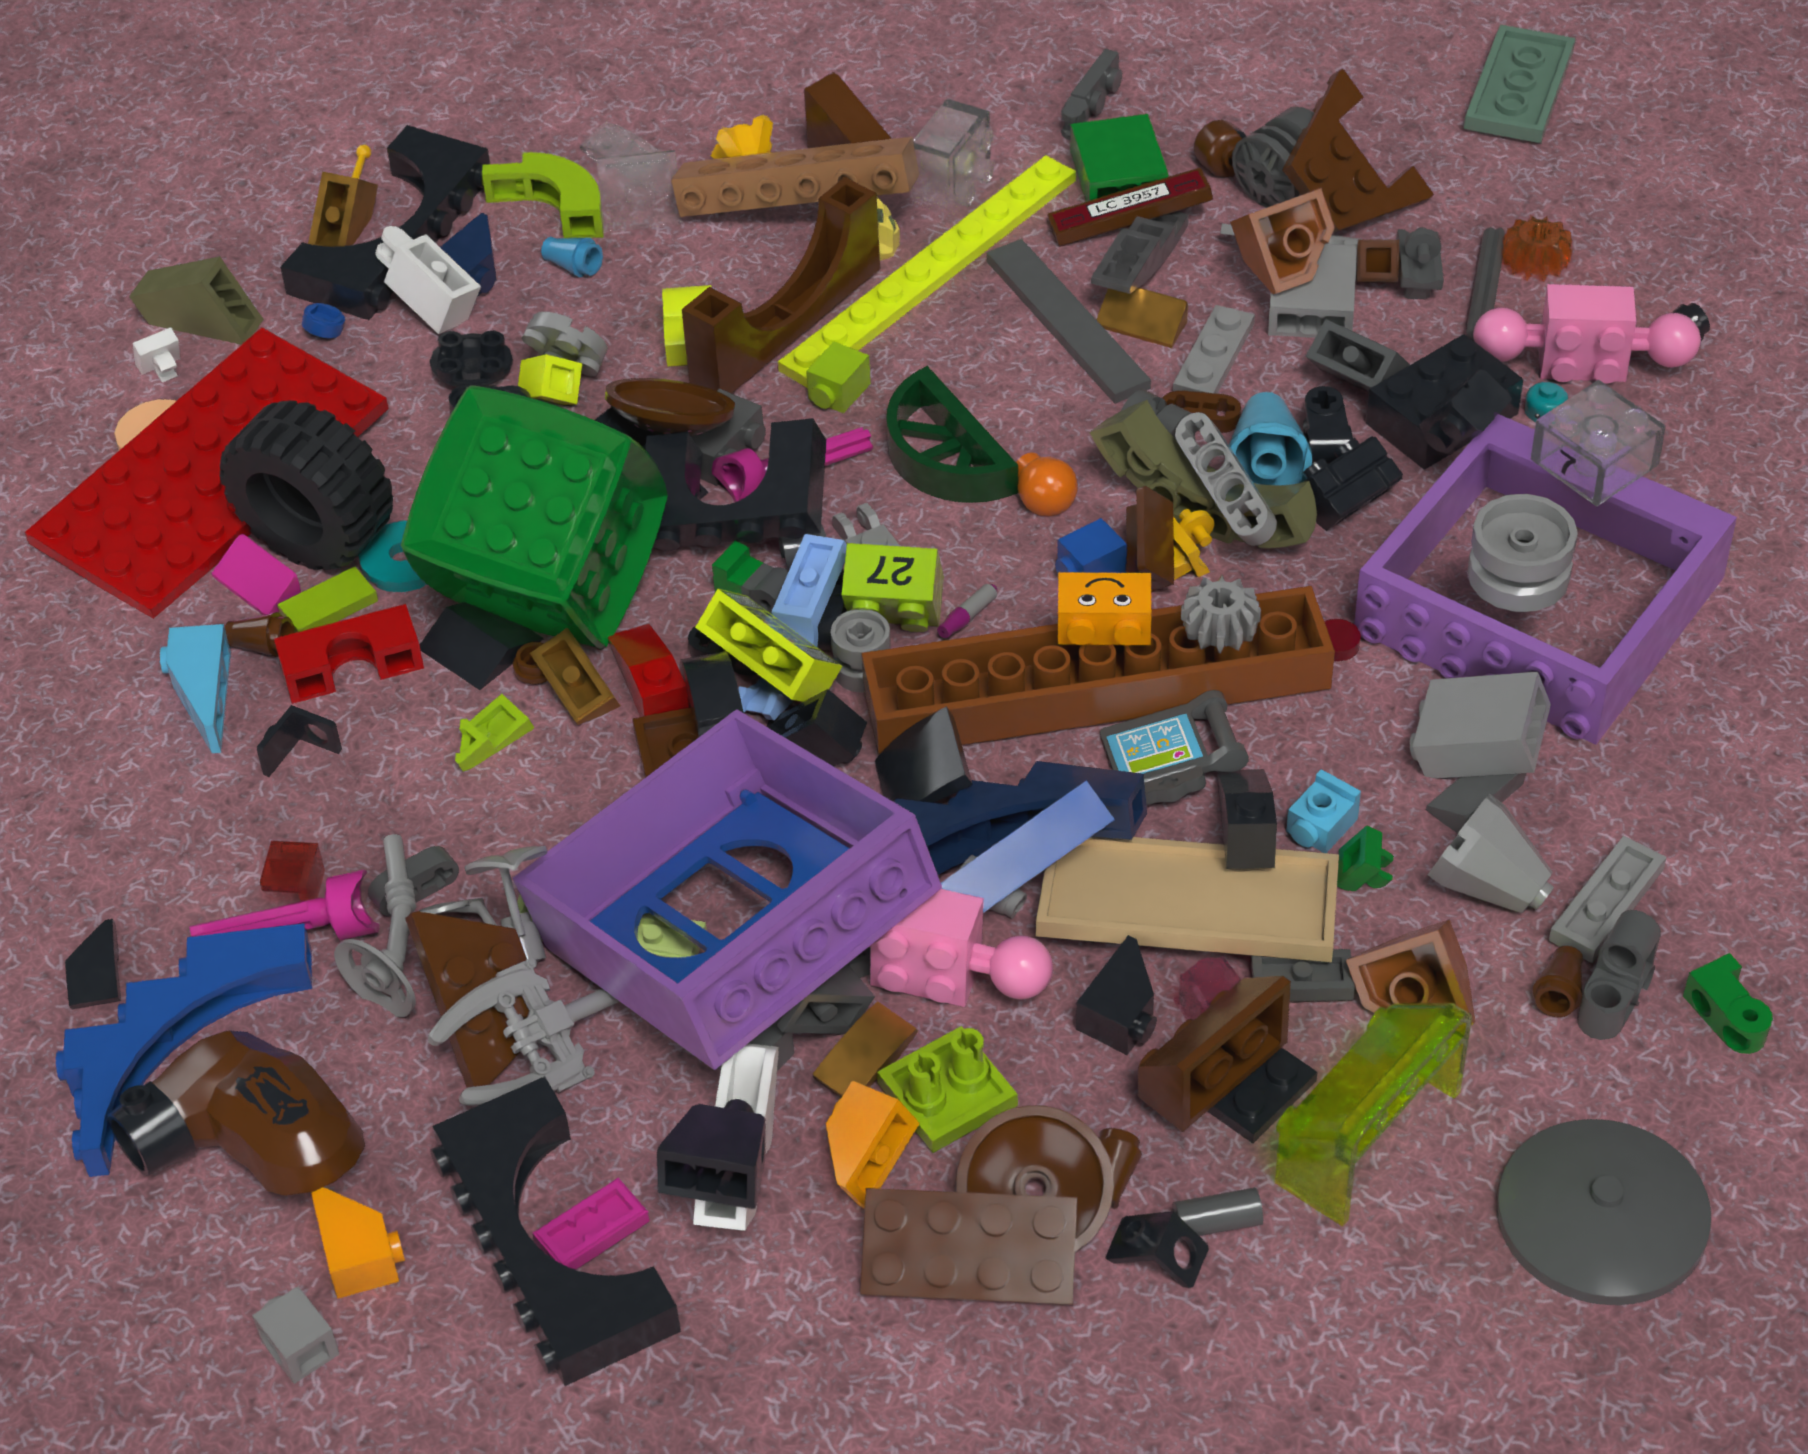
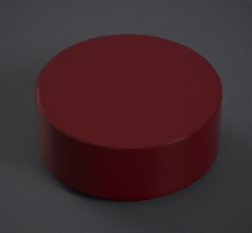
M1344 619L1324 621L1335 650L1334 661H1346L1353 658L1360 648L1361 634L1357 626Z

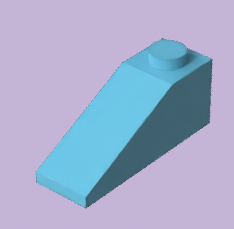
M224 624L169 628L167 646L160 649L161 670L163 674L169 673L176 694L211 753H221L231 657Z

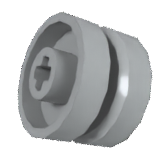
M1511 494L1490 501L1478 511L1473 525L1472 549L1469 555L1467 570L1471 587L1480 598L1497 608L1514 612L1538 611L1554 605L1566 594L1571 578L1572 559L1578 536L1574 519L1564 507L1548 498L1536 495Z

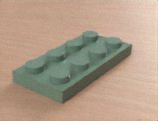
M1500 24L1467 110L1464 129L1542 143L1574 52L1576 38Z

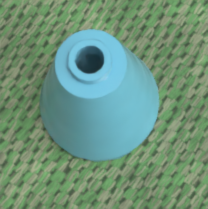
M1271 392L1255 394L1247 401L1229 446L1252 482L1263 485L1302 483L1306 479L1302 472L1312 465V450L1285 401L1277 394Z

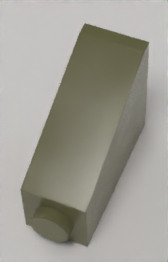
M221 257L149 270L129 296L149 325L167 329L171 327L172 330L240 345L256 332L264 320Z

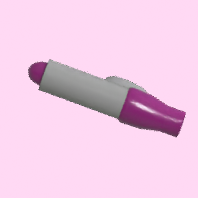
M993 584L983 585L963 604L948 614L945 621L938 626V634L946 639L954 632L967 626L980 611L997 597V587Z

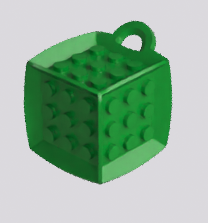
M471 385L465 389L427 462L408 516L401 547L410 566L420 579L447 598L457 603H469L525 626L532 631L556 636L568 628L578 643L597 647L601 650L608 646V637L615 634L643 576L662 520L668 496L667 489L654 459L638 442L628 435L598 421L550 403L506 391Z

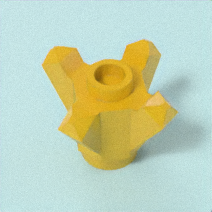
M760 115L753 119L752 125L739 124L732 128H721L716 137L718 143L711 157L719 159L770 153L772 148L770 139L773 122L766 115Z

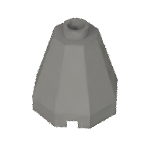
M1491 794L1483 800L1427 874L1443 887L1523 913L1528 905L1538 910L1554 889V886L1547 882L1553 871L1508 808Z

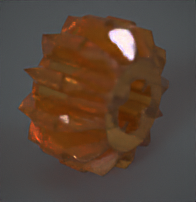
M1530 215L1528 221L1516 219L1513 227L1507 228V232L1504 235L1502 257L1504 265H1510L1512 275L1524 271L1527 281L1533 274L1538 275L1543 282H1545L1549 274L1559 277L1563 268H1568V264L1571 261L1573 251L1571 249V232L1563 229V222H1550L1548 216L1544 219H1536L1533 215Z

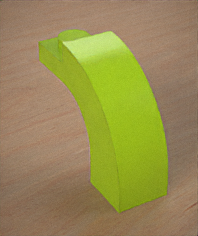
M523 152L522 163L485 164L482 166L486 203L511 201L544 202L560 211L564 238L604 237V221L598 185L592 175L579 164L552 154Z

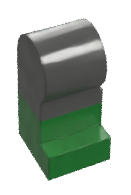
M734 541L712 564L715 592L717 589L746 595L772 614V609L787 577L788 570L781 567L773 568L751 557L749 547L737 541Z

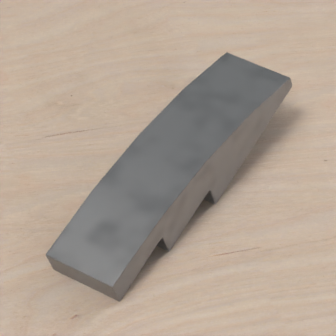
M1175 211L1152 219L1137 216L1129 229L1122 228L1092 275L1091 284L1129 294L1135 291L1160 268L1174 250L1188 227L1189 215Z

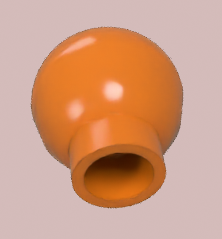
M1033 452L1024 454L1016 461L1018 464V494L1029 511L1040 516H1056L1065 512L1073 504L1077 496L1078 482L1076 474L1066 462L1051 456L1041 457Z

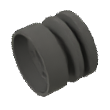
M1292 106L1268 121L1265 126L1258 128L1237 142L1233 150V168L1237 181L1249 198L1267 208L1301 196L1282 169L1302 130L1308 127L1314 112L1304 107Z

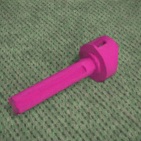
M861 427L827 438L825 466L871 451L873 445L870 442L871 434L868 429L863 430ZM750 448L738 450L717 457L713 461L712 475L725 486L735 503L751 494L759 486L766 474L769 458L760 460L757 454Z
M363 869L327 877L325 898L319 897L191 925L189 928L191 937L303 923H305L306 930L331 924L339 940L378 933L380 927L366 912L361 899V884L364 876L367 874V871Z

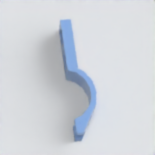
M805 534L772 609V615L817 647L819 637L818 625L844 566L847 544L841 539ZM762 677L756 684L748 688L741 686L738 688L743 712L761 713L768 720L774 721L794 701Z

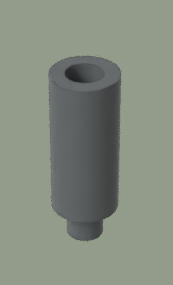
M1256 1187L1176 1201L1172 1204V1210L1199 1236L1263 1225L1262 1204Z

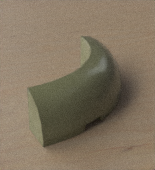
M1148 400L1118 412L1089 432L1099 451L1119 477L1125 475L1137 488L1147 486L1173 502V517L1178 523L1181 522L1179 515L1183 510L1189 509L1191 512L1204 510L1214 519L1215 525L1210 534L1212 538L1230 544L1234 539L1244 542L1233 531L1177 440L1161 423ZM1207 466V472L1217 471L1211 466ZM1306 481L1290 485L1254 483L1277 521L1273 536L1267 542L1258 545V548L1288 547L1306 543L1315 529L1317 517L1315 496L1310 482ZM1244 485L1233 486L1227 492L1225 500L1231 502L1238 499L1244 491ZM1250 510L1244 513L1251 524V528L1255 527L1258 524L1256 516Z

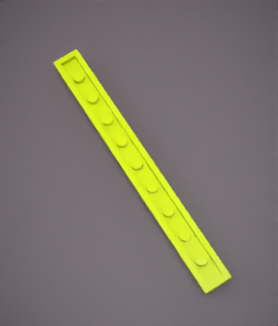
M1045 155L778 361L779 372L808 388L807 369L833 341L859 351L1076 181V171Z

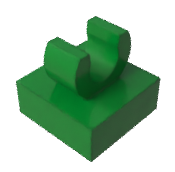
M1366 825L1339 849L1337 887L1345 891H1357L1362 885L1367 883L1372 888H1382L1393 880V875L1381 869L1388 866L1394 858L1390 852L1382 849V832Z

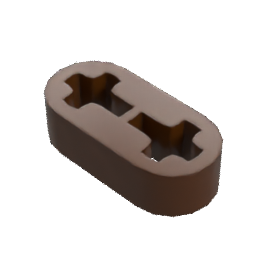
M1180 390L1169 392L1162 397L1167 405L1174 404L1191 413L1199 412L1205 414L1221 433L1235 430L1241 416V404L1239 401L1226 394ZM1218 411L1226 412L1225 416L1217 415Z

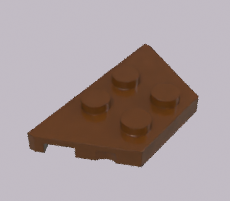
M420 911L410 913L405 918L441 1017L459 999L479 985L495 978L498 972L527 959L517 931L514 928ZM522 996L516 997L513 1006L517 1014H521L523 1019H526L529 1009ZM495 1006L475 1016L449 1037L467 1088L490 1085L520 1053H514L511 1048L516 1042L514 1037H505L503 1031L508 1027L506 1023L508 1019L505 1013L499 1012Z

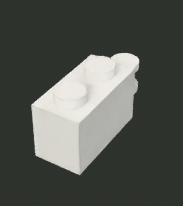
M388 226L384 228L381 236L384 242L377 246L375 252L377 258L389 268L384 283L438 334L457 327L468 320L481 286L427 235L412 239L398 227Z

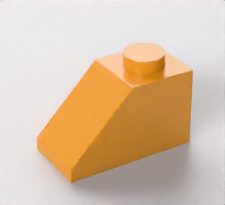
M851 1081L842 1098L835 1104L833 1112L826 1122V1129L836 1182L857 1205L865 1208L866 1188L880 1189L920 1123L898 1099Z
M325 1187L311 1192L337 1298L399 1282L395 1264L405 1261L398 1231L387 1233L382 1213Z

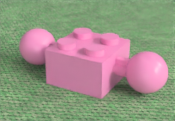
M1547 284L1542 324H1526L1523 317L1516 311L1509 308H1494L1479 318L1475 325L1473 336L1475 343L1501 362L1516 358L1525 347L1539 348L1540 379H1555L1559 382L1586 380L1605 384L1614 381L1626 382L1631 351H1647L1652 360L1659 365L1673 368L1690 362L1697 354L1701 342L1700 332L1694 321L1679 313L1664 314L1656 318L1649 328L1636 327L1633 287Z
M944 889L937 891L869 946L871 947V986L962 1007L966 1006L977 972L989 974L995 987L1004 995L1013 999H1029L1038 995L1047 987L1052 977L1053 963L1047 948L1041 942L1029 936L1010 937L1002 941L997 947L982 945L984 898Z

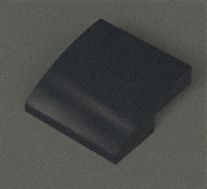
M947 706L905 730L875 759L883 796L893 802L898 798L935 803L973 785L955 718Z

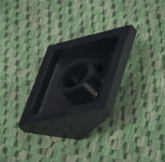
M462 602L446 607L419 645L423 653L478 690H481L513 664L517 651L523 645L531 642H541L544 638L525 626L469 603Z

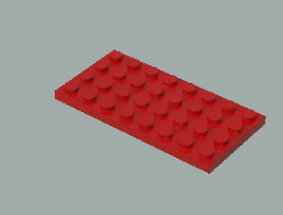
M261 327L24 533L28 544L109 594L154 619L214 568L239 535L244 534L248 537L251 534V527L245 521L239 519L235 513V506L233 503L228 502L224 494L226 486L222 485L220 481V459L225 446L265 406L280 401L310 403L316 406V410H327L336 416L335 419L343 425L347 423L355 430L354 434L358 437L389 409L387 397Z

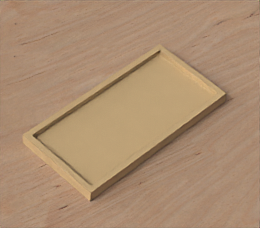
M1090 837L1045 869L1036 919V936L1122 944L1129 935L1137 939L1140 946L1332 962L1339 854L1276 849L1275 868L1226 869L1225 851L1222 844L1133 837L1132 840Z

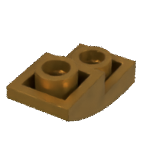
M877 1001L845 1033L812 1075L840 1097L843 1096L851 1081L871 1087L877 1079V1071L897 1061L918 1033V1029Z

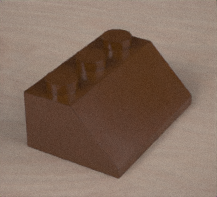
M1284 976L1244 978L1229 991L1223 990L1218 993L1208 1009L1196 1019L1186 1020L1178 1028L1171 1040L1160 1049L1150 1050L1142 1058L1138 1066V1097L1180 1131L1184 1132L1288 1043L1291 981Z

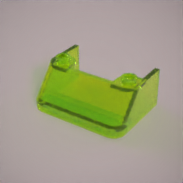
M1394 1003L1387 1009L1380 1007L1371 1017L1367 1030L1297 1108L1293 1105L1288 1107L1280 1117L1276 1126V1132L1280 1135L1278 1139L1275 1184L1343 1227L1349 1220L1355 1164L1427 1083L1453 1099L1460 1094L1472 1015L1453 1003Z

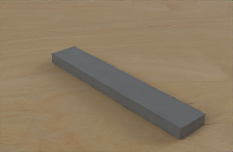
M1022 239L987 252V263L1114 404L1128 399L1135 391L1151 389V379Z

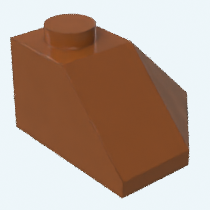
M1321 188L1230 222L1243 261L1273 295L1313 280L1319 266L1317 262L1324 245L1329 243L1335 229Z
M1450 919L1403 934L1346 959L1362 1006L1380 1016L1384 1014L1394 1020L1409 1024L1410 1031L1426 1039L1475 1023L1468 968Z

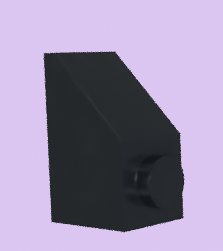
M826 689L780 714L774 721L769 720L766 727L830 765L836 766L842 762L847 764L858 755L862 748L860 740L867 721L829 689Z
M1129 935L1126 937L1076 1002V1030L1125 1055L1130 1053L1137 1042L1145 1044L1153 1034L1157 1023V1018L1153 1016L1154 992L1137 939Z

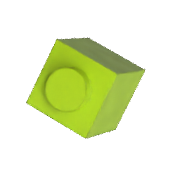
M833 341L806 371L808 399L812 400L820 408H831L844 414L871 384L869 355Z

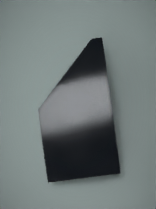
M108 919L101 923L65 960L68 1001L71 1009L121 1001L117 966L119 950L116 925L113 919Z

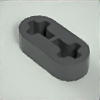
M441 846L429 847L405 860L408 879L414 884L416 903L452 884L459 874L457 863L445 848ZM385 870L371 882L368 888V896L382 915L391 917L387 910L384 887L388 882L387 870Z

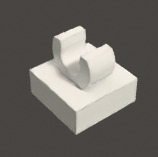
M171 327L133 343L135 365L142 375L155 370L162 382L177 377L174 368H177L175 361L180 359L179 341Z

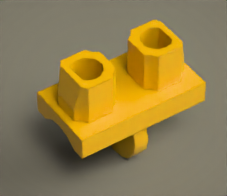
M1185 509L1179 515L1180 523L1173 517L1174 580L1193 570L1197 577L1210 573L1208 567L1199 557L1200 550L1196 544L1200 543L1202 547H1205L1212 542L1210 534L1215 525L1214 519L1207 511L1198 510L1191 512L1189 509Z

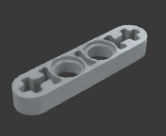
M1197 412L1185 416L1176 428V440L1229 525L1248 545L1255 546L1267 542L1276 530V518L1220 430L1203 413ZM1199 430L1207 442L1202 447L1195 441L1194 436ZM1219 455L1225 456V462L1219 470L1207 472V466L1214 457ZM1244 485V491L1238 499L1231 502L1225 500L1227 492L1233 486ZM1249 510L1256 516L1258 523L1253 528H1251L1250 522L1244 515Z

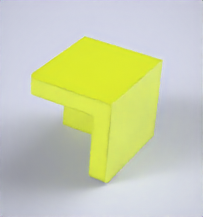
M547 354L523 359L520 364L518 386L526 389L530 393L531 398L536 400L542 399L562 405H577L582 363Z

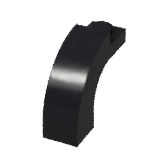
M727 651L680 659V672L687 687L689 708H692L698 738L736 709L744 713L734 670Z

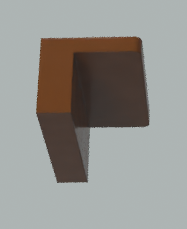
M1147 486L1139 487L1136 490L1137 504L1126 507L1127 573H1151L1152 591L1174 585L1173 502Z

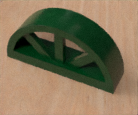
M928 366L911 374L897 387L887 407V443L890 460L896 471L906 482L930 496L963 503L994 501L1018 493V464ZM922 408L936 425L907 420L915 411ZM902 435L945 442L919 453L907 443ZM960 452L956 466L938 462Z

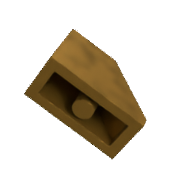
M322 171L308 244L331 247L353 245L372 218L378 184Z

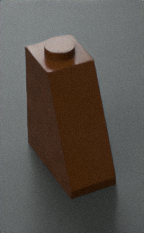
M835 72L830 73L804 89L808 148L892 139Z

